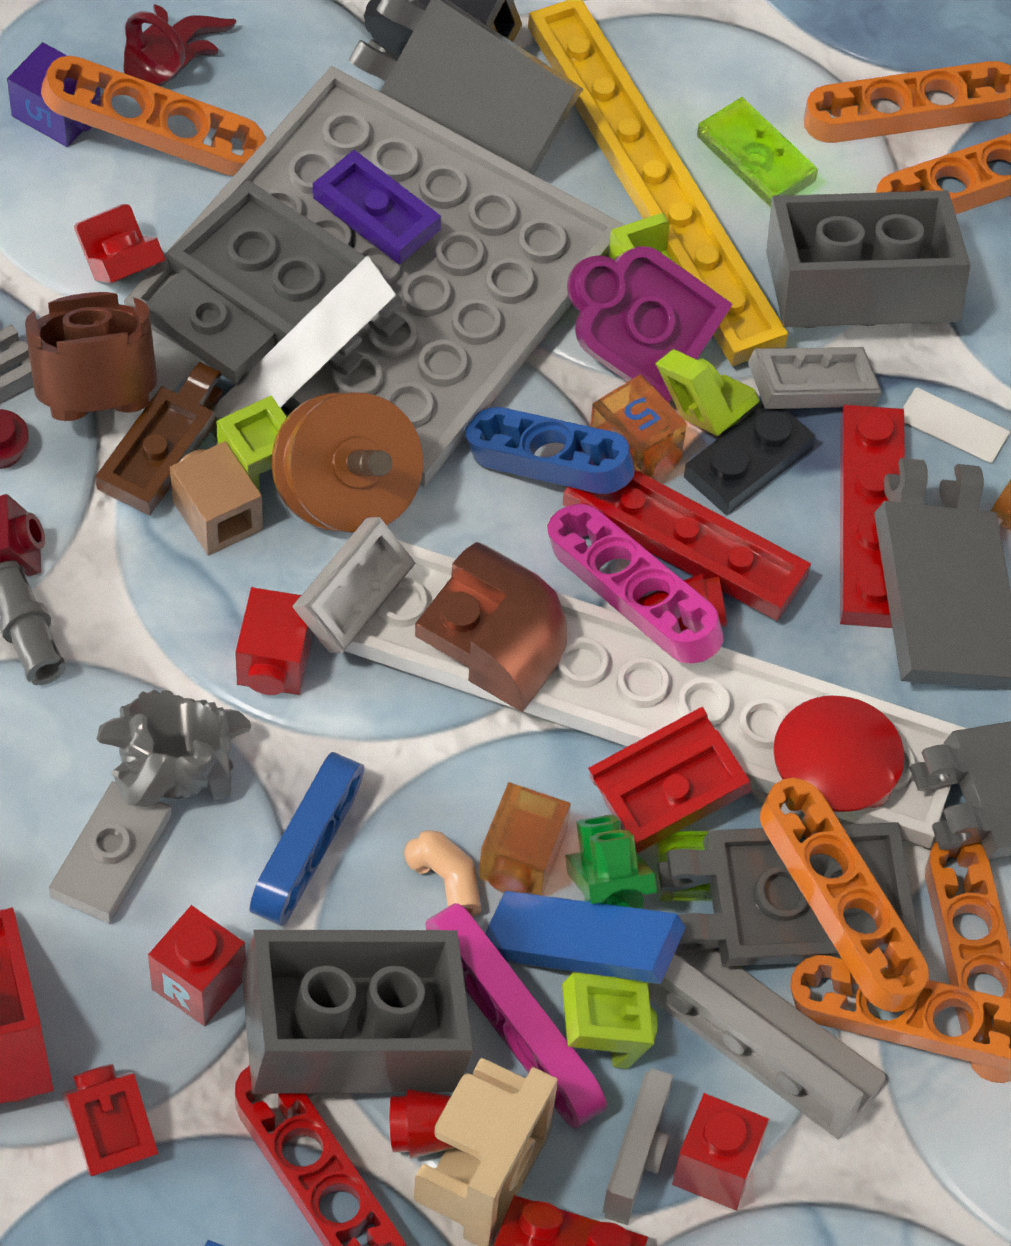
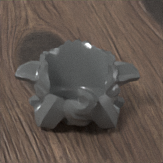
M155 689L149 693L142 691L132 703L121 706L119 718H113L99 726L97 741L102 744L119 747L122 763L112 771V776H114L122 799L128 805L141 807L155 805L162 797L168 799L190 798L192 794L198 795L201 790L206 788L214 801L230 797L232 778L230 771L233 769L232 760L229 759V752L232 749L230 740L238 735L249 732L251 729L250 721L240 711L223 709V707L217 708L215 702L208 703L207 700L203 699L196 701L192 698H183L180 695H174L173 692L163 690L159 693Z

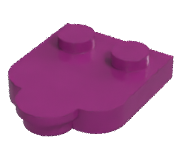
M645 246L627 250L617 256L615 260L599 255L585 258L573 267L567 281L568 296L575 308L580 311L576 320L575 333L582 349L660 405H667L672 397L656 366V362L672 349L697 360L733 305L654 248Z

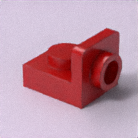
M120 204L79 221L74 225V230L94 280L113 283L166 260L158 238L142 236L133 210L128 204Z
M112 1063L73 1076L76 1088L61 1094L65 1107L69 1108L90 1176L159 1154L134 1073L125 1072L117 1075Z

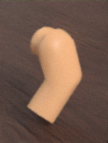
M433 830L422 831L418 838L408 841L404 849V856L410 869L416 870L420 874L427 873L431 869L434 870L444 880L447 906L459 903L472 917L479 915L481 903L475 864L472 858L442 832Z

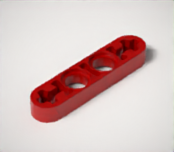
M250 1065L245 1068L235 1083V1107L238 1116L322 1245L343 1246L341 1243L350 1241L346 1246H361L356 1238L370 1224H373L375 1227L367 1229V1243L369 1246H406L405 1241L306 1093H278V1107L285 1121L276 1128L275 1115L267 1103L259 1101L252 1104L254 1102V1094H252ZM309 1136L321 1145L323 1152L314 1164L306 1167L295 1166L289 1163L283 1156L282 1150L285 1144L294 1137ZM345 1191L352 1194L360 1206L357 1215L344 1223H334L327 1220L321 1214L319 1205L322 1199L329 1193Z

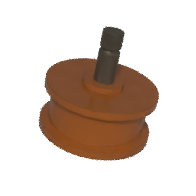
M329 393L305 401L288 415L276 435L272 450L271 466L274 483L281 499L298 518L320 529L355 532L366 518L380 517L388 525L408 508L418 491L422 479L423 452L420 439L413 424L403 411L390 401L368 393Z

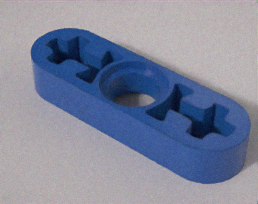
M492 407L480 411L466 427L465 433L473 458L479 465L486 468L598 494L618 491L625 487L634 476L635 466L628 442L622 435L616 432L504 407ZM548 443H561L565 445L558 454L551 457H538L534 455L540 447Z
M331 752L326 757L257 881L250 901V913L280 926H283L289 920L355 800L363 779L364 764L335 752Z

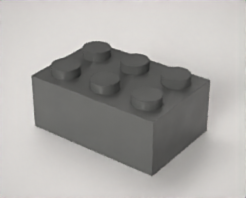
M948 190L772 196L766 254L783 328H815L818 326L843 325L874 326L877 324L901 323L933 324L936 322L962 321L970 261Z
M253 930L242 969L252 1094L404 1093L408 1089L426 1092H454L466 1071L474 1051L457 930Z

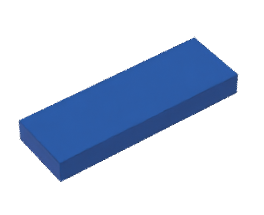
M505 891L485 934L506 962L661 984L686 927L676 913L601 903L590 904L587 901Z

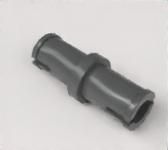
M16 561L0 563L1 634L7 642L14 645L28 682L31 681L33 685L51 683L62 676L66 670V662L61 657L49 630L51 616L46 606L36 601L25 576L23 566L19 565Z

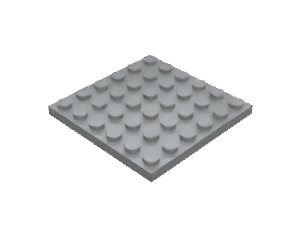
M331 65L172 247L247 180H250L365 257L368 255L374 263L381 266L383 277L393 291L402 299V305L394 313L404 318V324L389 338H385L375 332L367 323L358 332L362 342L353 349L364 357V361L349 376L342 375L327 362L283 406L293 411L305 401L329 393H368L390 401L409 418L418 434L423 452V472L420 485L426 487L465 438L466 427L480 411L489 408L572 304L568 296L567 281L573 267L581 260L591 256L608 257L611 229L625 224ZM352 150H356L441 215V230L400 265L313 199L312 183ZM166 253L164 255L166 260L156 264L124 300V305L134 307L133 297L147 303L178 274L169 268ZM151 324V329L153 331L169 339L170 341L176 343L177 345L181 346L176 341L171 339L169 336H167Z

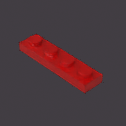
M843 405L840 423V625L892 628L874 512L884 501H888L884 490V477L887 474L900 475L898 461L901 458H905L904 409Z
M635 470L633 478L625 487L612 493L598 494L567 487L564 490L563 506L586 504L596 508L648 552L693 576L702 573L703 579L719 576L722 592L776 621L783 615L809 576L810 562Z

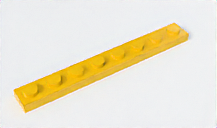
M566 0L529 12L528 29L550 66L583 88L574 105L641 217L644 219L664 213L670 223L666 250L672 261L733 304L713 334L731 366L749 361L754 349L785 348L788 332L783 328L780 319L583 0Z

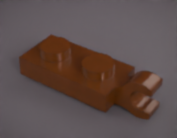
M199 362L192 369L178 393L161 386L151 399L149 405L143 410L96 474L97 490L150 516L171 488L170 466L179 463L187 454L198 450L215 426V415L211 409L218 403L223 394L222 389L214 386L220 379L221 372Z

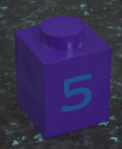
M42 42L7 78L11 115L56 142L68 147L83 131H89L93 127L61 116L45 104L41 88L46 72L53 61L67 55ZM66 78L63 91L74 95L77 81ZM99 87L96 88V94L92 100V104L98 105L101 98Z

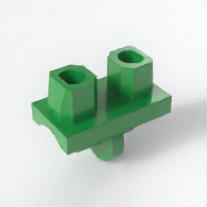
M604 815L576 821L580 852L565 855L567 874L585 896L584 901L590 902V904L601 903L643 909L644 898L642 893L645 895L657 893L655 873L636 852L634 835L629 830H621L620 820L615 815Z

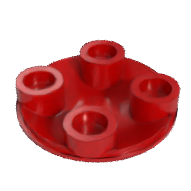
M830 695L816 697L801 703L785 716L778 727L774 739L773 755L780 777L782 779H802L813 784L823 794L832 811L850 812L868 807L882 806L890 798L904 767L903 743L893 723L874 706L852 697Z

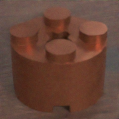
M89 292L65 296L48 302L49 314L38 320L36 319L35 310L27 316L25 329L34 393L41 403L50 407L52 418L60 421H73L83 418L91 411L114 408L119 412L130 413L140 411L149 405V393L155 388L158 379L150 312L145 302L133 297L134 307L119 304L117 293Z

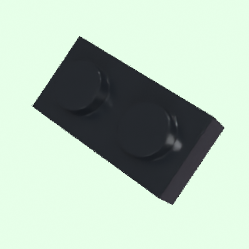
M763 404L685 464L684 478L727 516L812 450L815 434L786 409H765Z

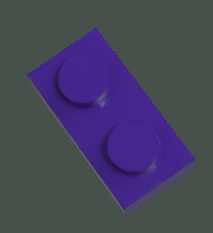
M352 150L312 183L313 199L399 265L441 230L440 214L356 150Z

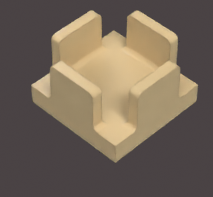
M480 1058L473 1071V1075L465 1074L462 1076L435 1125L436 1138L456 1148L445 1150L435 1169L426 1164L421 1165L415 1176L414 1200L460 1223L464 1227L463 1239L477 1246H491L503 1223L513 1195L518 1196L550 1135L558 1079L534 1067L531 1068L527 1077L524 1078L497 1064Z

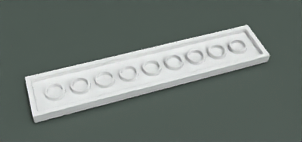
M398 540L416 564L345 651L512 707L469 682V667L415 637L416 621L451 578L452 563L456 559ZM557 593L566 616L567 645L558 666L523 712L628 747L703 706L709 721L715 730L719 731L749 778L751 788L769 794L773 785L782 780L775 765L773 746L776 732L785 716L796 706L816 697L837 695L859 699L881 711L897 729L904 748V767L890 798L882 806L868 807L850 812H833L836 817L856 824L899 822L903 840L927 848L931 847L934 838L931 826L940 820L951 785H945L928 791H918L909 767L914 763L925 762L921 753L923 749L944 744V741L952 731L967 728L723 647L713 657L703 662L693 664L682 663L668 655L622 614Z

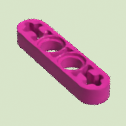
M574 504L558 510L550 518L547 525L548 535L557 559L668 655L679 662L693 664L713 657L720 650L723 643V632L717 610L714 606L599 510L586 504ZM589 535L592 545L587 548L586 541L581 537ZM626 559L630 561V564L618 573L607 574L600 571V568L611 560ZM659 590L669 593L668 597L657 605L643 606L637 603L644 594L650 591ZM680 616L683 624L689 628L682 632L677 620Z
M453 903L427 919L425 922L426 930L458 931L465 991L527 1073L534 1067L558 1079L554 1108L564 1121L572 1128L578 1129L607 1109V1101L594 1075L572 1047H568L565 1037L468 911L459 903Z

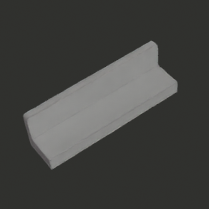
M714 948L693 954H674L662 983H648L651 1001L838 1140L884 1083L885 1074L749 973L739 966L722 967L720 952Z

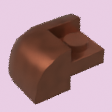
M475 542L467 547L452 563L451 578L416 621L415 637L469 667V682L523 712L559 664L567 645V622L556 591L538 574L489 546Z

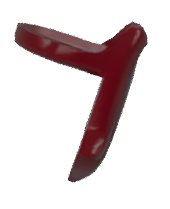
M154 4V13L147 11L134 13L125 24L126 44L123 71L127 75L163 86L175 78L195 57L216 55L218 52V48L208 40H197L188 44L201 34L226 32L232 29L237 21L234 18L225 19L193 15L187 16L173 26H170L168 24L167 11L163 7ZM143 23L152 24L142 32Z

